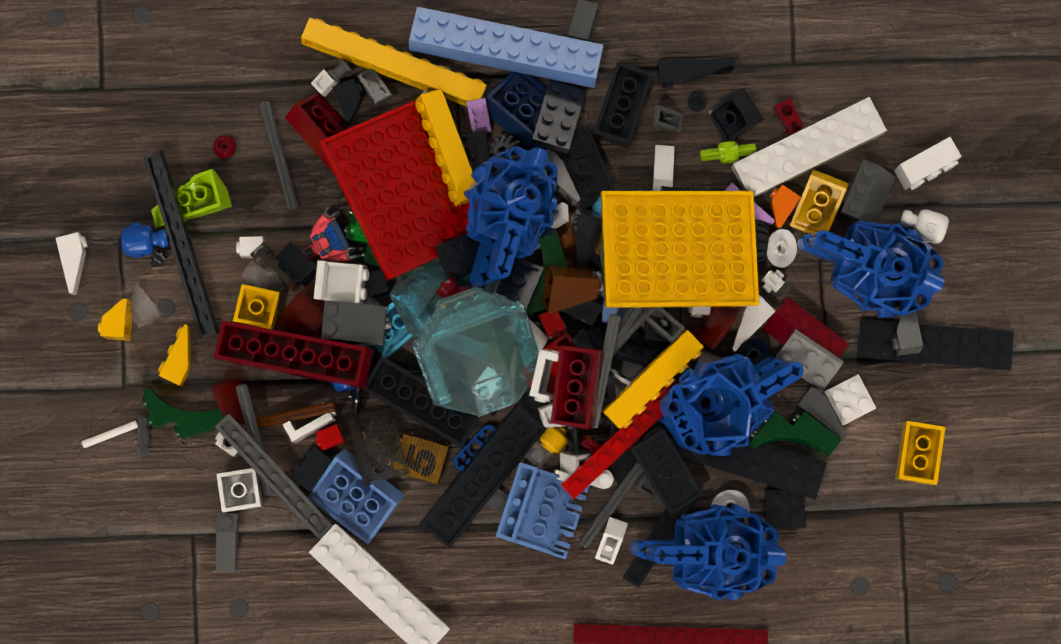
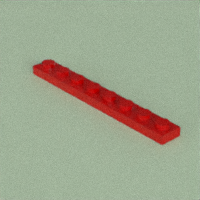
M675 380L668 387L664 386L659 391L661 394L654 401L650 399L645 404L647 406L641 414L638 415L636 413L631 418L633 421L628 427L618 429L560 484L572 499H575L663 416L659 403L666 393L677 384ZM673 402L670 403L669 409L673 406Z

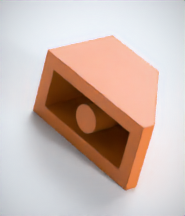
M781 185L779 189L775 187L770 195L773 198L770 202L772 218L775 220V230L781 228L801 198L784 185Z

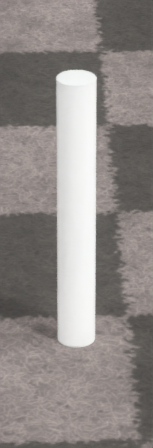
M135 420L82 441V445L84 448L131 431L139 427L138 423Z

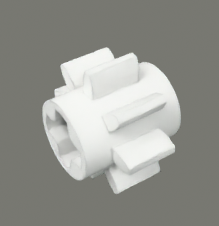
M778 269L775 273L770 270L761 280L765 283L762 288L768 293L771 290L776 293L785 283L782 280L784 275Z

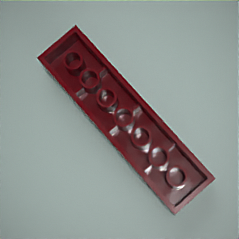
M222 321L214 358L222 362L365 389L373 351L367 347Z

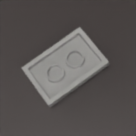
M796 329L775 357L783 362L792 361L800 363L804 370L802 378L822 390L825 389L844 363L843 360Z

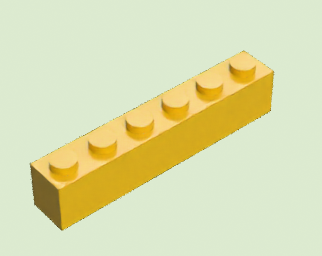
M438 89L421 94L416 99V109L421 113L423 128L428 132L431 148H434L436 163L441 167L442 179L449 189V198L454 202L455 206L468 203L469 200L465 197L464 192L475 180L470 176L472 169L443 91Z
M684 330L602 412L617 428L621 429L623 427L625 429L632 423L633 420L631 418L636 413L639 415L646 409L647 406L645 404L650 399L654 401L661 394L659 390L663 386L668 387L675 380L673 377L678 372L681 374L688 367L687 363L691 359L695 360L702 354L701 349L704 346L688 330Z

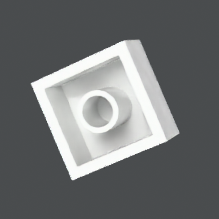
M253 468L216 474L222 513L263 507L259 474Z

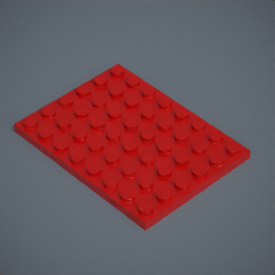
M416 100L319 141V145L387 281L438 258L435 246L468 233L466 225L468 224L469 202L455 206L454 202L450 200L448 186L442 179L441 167L436 163L434 148H431L428 132L423 128L421 113L416 109Z

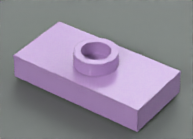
M486 99L468 101L467 107L472 132L486 130V133L492 132Z

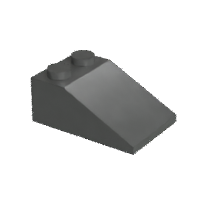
M325 301L321 339L356 345H384L387 307L343 301Z

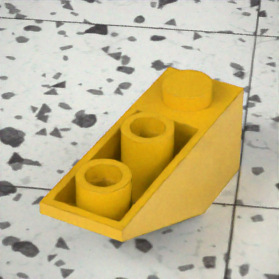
M186 324L178 329L176 333L177 340L175 344L170 345L167 351L169 356L166 362L163 361L158 369L160 372L158 376L181 387L191 371L190 326Z

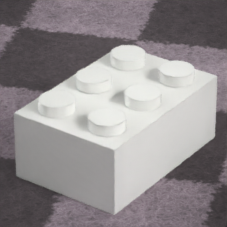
M951 137L901 163L894 172L905 190L909 188L914 190L921 186L925 179L930 181L942 173L941 170L947 172L958 164L957 160L962 156Z

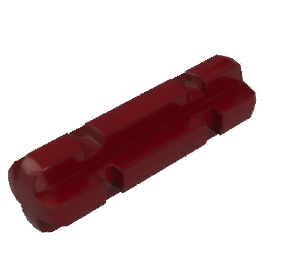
M584 436L580 441L581 445L592 453L601 446V444L592 440L589 436Z

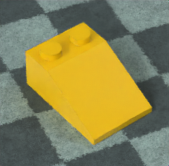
M813 169L790 226L808 234L822 230L829 232L849 183Z

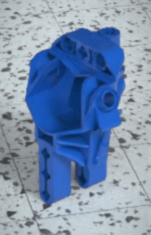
M515 146L490 157L489 161L482 163L470 175L475 181L464 192L465 197L469 200L466 230L468 231L467 236L480 242L470 274V283L473 287L481 288L489 285L492 281L508 277L511 273L515 257L521 259L532 255L546 228L553 225L552 213L557 209V199L554 193L557 185L558 169L553 162L547 160V151L540 148H532L527 151ZM491 167L498 169L493 174L490 172ZM518 186L519 188L515 190L514 195L512 197V192L514 188Z
M860 220L849 225L845 238L822 230L813 234L802 235L798 239L800 250L835 264L830 282L833 283V288L839 290L848 299L851 298L859 305L860 311L877 310V318L904 316L926 308L931 302L933 293L939 292L945 281V276L940 275L943 268L941 256L928 243L921 241V236L915 230L909 228L906 231L899 223L890 225ZM886 258V260H885V262H884V264H883V269H881V265H882L883 259ZM930 259L934 261L933 269L929 266ZM895 262H898L900 265L899 271H896L894 268ZM888 276L890 278H899L901 276V279L893 281L889 280L886 277ZM918 295L922 298L920 305L916 301ZM894 301H901L898 310L894 309Z
M734 354L733 356L721 358V360L713 362L700 361L694 370H686L679 379L680 383L674 385L661 399L659 407L663 416L659 419V423L666 433L672 434L679 447L704 455L707 453L715 456L731 455L732 447L747 446L749 444L748 437L752 432L757 430L765 420H769L770 414L774 411L768 397L801 378L804 371L803 366L798 362H783L781 359L769 357L753 366L748 357L740 354ZM713 393L716 394V396H717V398H718V403H717L716 397L713 395ZM704 398V405L701 406V400ZM673 402V408L670 410L669 405ZM713 411H715L712 415H709V416H703V415H702V413H703V414H710V413H712ZM689 436V442L686 444L685 439ZM706 441H713V445L709 447Z
M713 504L708 510H700L688 515L683 514L681 519H676L674 539H637L630 546L631 553L636 557L648 559L659 564H673V581L677 582L680 588L695 593H702L716 600H721L725 597L728 600H736L743 597L744 592H754L771 584L776 579L777 566H783L786 562V551L778 546L777 530L757 514L748 512L747 509L736 504H732L730 509L722 505ZM749 517V525L743 524L745 518ZM766 531H767V532H768V535H767V538L765 539L764 535H765V533H766ZM732 542H738V543L741 544V546H740V545H737V544H731V543H732ZM740 553V559L737 561V555ZM766 570V575L763 578V572Z

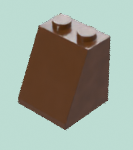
M547 265L541 303L548 313H555L597 299V293L601 291V281H599V278L591 269Z

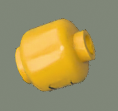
M548 427L540 437L542 442L540 445L550 454H558L567 444L568 437L566 434L568 432L562 427Z

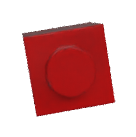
M545 312L539 315L548 338L553 337V339H556L563 335L566 327L559 312Z
M338 424L315 432L317 436L314 438L318 449L321 448L322 451L345 443Z

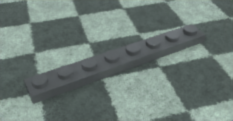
M229 413L214 426L318 539H321L332 528L333 525Z

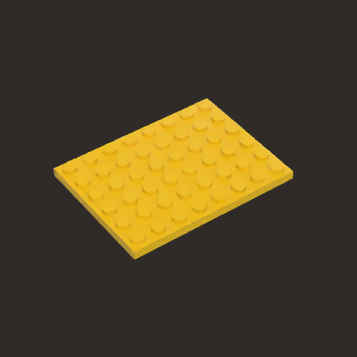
M753 191L601 192L605 308L759 306Z

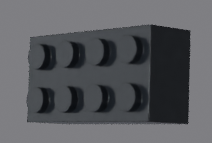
M617 61L593 132V137L629 149L653 77L652 72Z

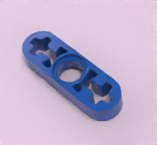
M484 426L455 456L453 464L457 470L463 471L465 468L464 466L458 467L459 462L457 459L459 457L463 459L466 456L463 453L465 450L474 457L476 454L470 451V445L472 443H479L482 447L483 443L477 440V437L480 436L482 439L485 436V430L495 431L496 429L493 426ZM470 458L466 460V464L471 461Z

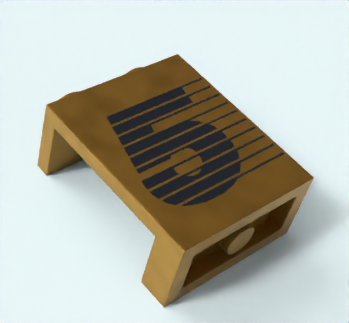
M403 434V438L399 437L396 446L399 449L398 455L393 456L391 467H394L393 472L438 484L449 447Z

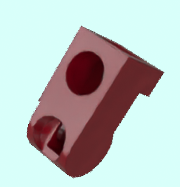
M791 98L772 107L788 136L804 129Z

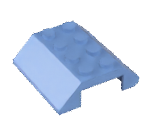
M520 462L496 537L566 560L568 551L560 548L562 546L570 549V544L564 541L561 542L560 538L562 534L568 537L574 536L573 532L566 529L576 530L580 514L572 511L574 509L582 512L583 507L572 504V497L560 485L563 481L556 479L559 475ZM590 485L582 492L588 493ZM579 494L576 498L585 500L586 496Z

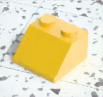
M242 284L233 322L273 330L280 292Z
M122 299L106 312L98 323V333H100V336L110 340L131 341L134 303L128 299Z

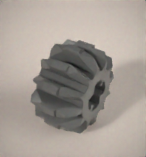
M504 134L502 137L498 136L495 138L496 142L491 144L494 149L490 150V153L496 155L512 147H518L520 141H514L515 136L513 135L508 137V134Z

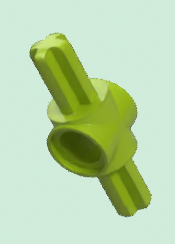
M735 141L719 143L715 149L701 150L700 158L701 161L719 159V162L722 164L738 161L740 156L756 153V145L754 143L737 145Z

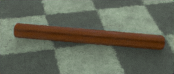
M326 402L256 418L257 426L259 429L335 412V403ZM244 421L238 422V424H239L245 431H247L246 426H245V422H244Z

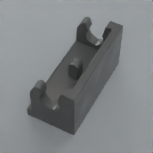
M578 0L568 33L569 37L592 42L601 12L599 4Z

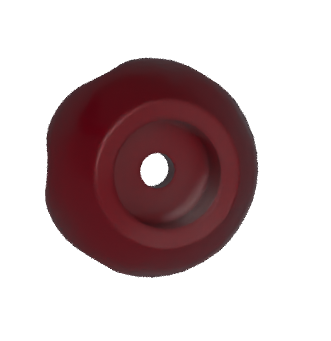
M228 135L217 137L213 143V152L221 159L232 157L237 148L234 139Z
M448 277L447 281L442 282L440 288L435 290L437 296L444 299L450 297L457 289L456 280Z

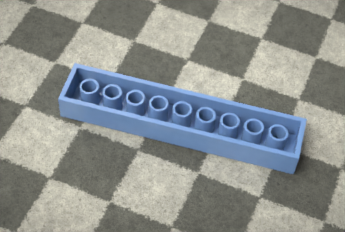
M417 7L409 38L410 51L595 88L603 50V44Z

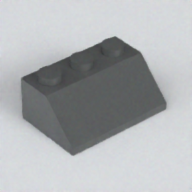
M863 159L858 166L838 215L854 222L860 220L877 222L896 177L881 166Z

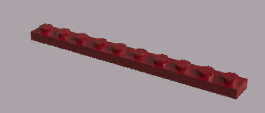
M574 624L573 644H768V630Z

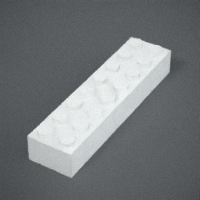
M870 97L734 163L731 168L742 190L753 191L754 198L884 135L887 129Z
M334 524L309 552L407 644H437L451 629L338 524Z

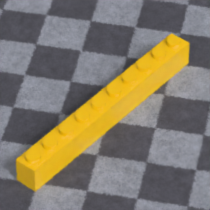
M309 18L301 36V42L305 46L360 67L374 69L379 74L424 91L432 92L442 89L445 99L466 107L468 101L482 99L486 93L487 85L480 79H471L461 72H452L443 65L436 66L427 59L415 58L409 52H399L390 45L378 44L376 40L371 38L365 39L356 32L351 31L349 33L340 26L328 25L319 18Z

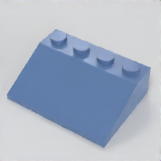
M343 449L335 456L307 498L368 545L405 495L346 449Z

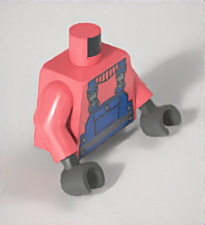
M330 205L325 208V212L312 229L310 238L314 244L304 249L306 255L310 259L319 254L323 261L346 263L353 258H359L360 254H354V250L358 249V247H350L334 217L339 214V211L333 213L331 209L334 205Z

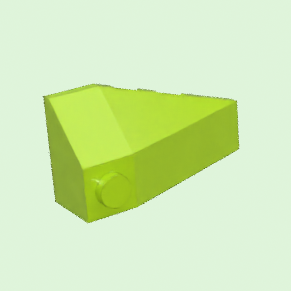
M214 169L194 175L188 183L180 186L176 191L185 221L232 207L228 190ZM157 205L151 211L155 227L160 228L165 225Z

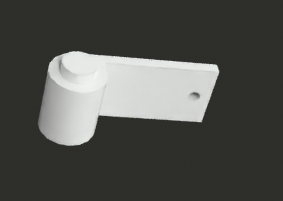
M556 469L553 472L559 475L556 479L564 481L571 475ZM605 470L590 485L601 489L609 488L613 483V475L610 471Z

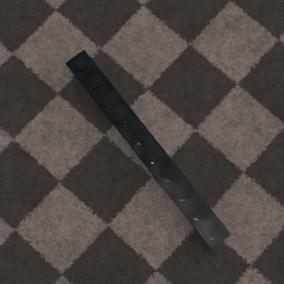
M159 150L145 155L143 158L199 338L204 339L219 334L217 322L164 152Z

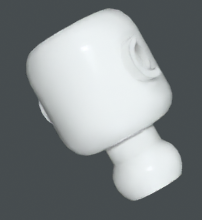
M927 209L921 210L918 215L913 214L910 210H904L900 221L902 227L914 228L913 230L921 236L923 242L936 244L943 241L949 224V219L946 215Z

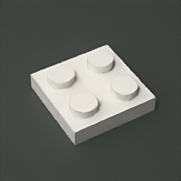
M859 374L825 391V396L828 398L841 426L876 409Z

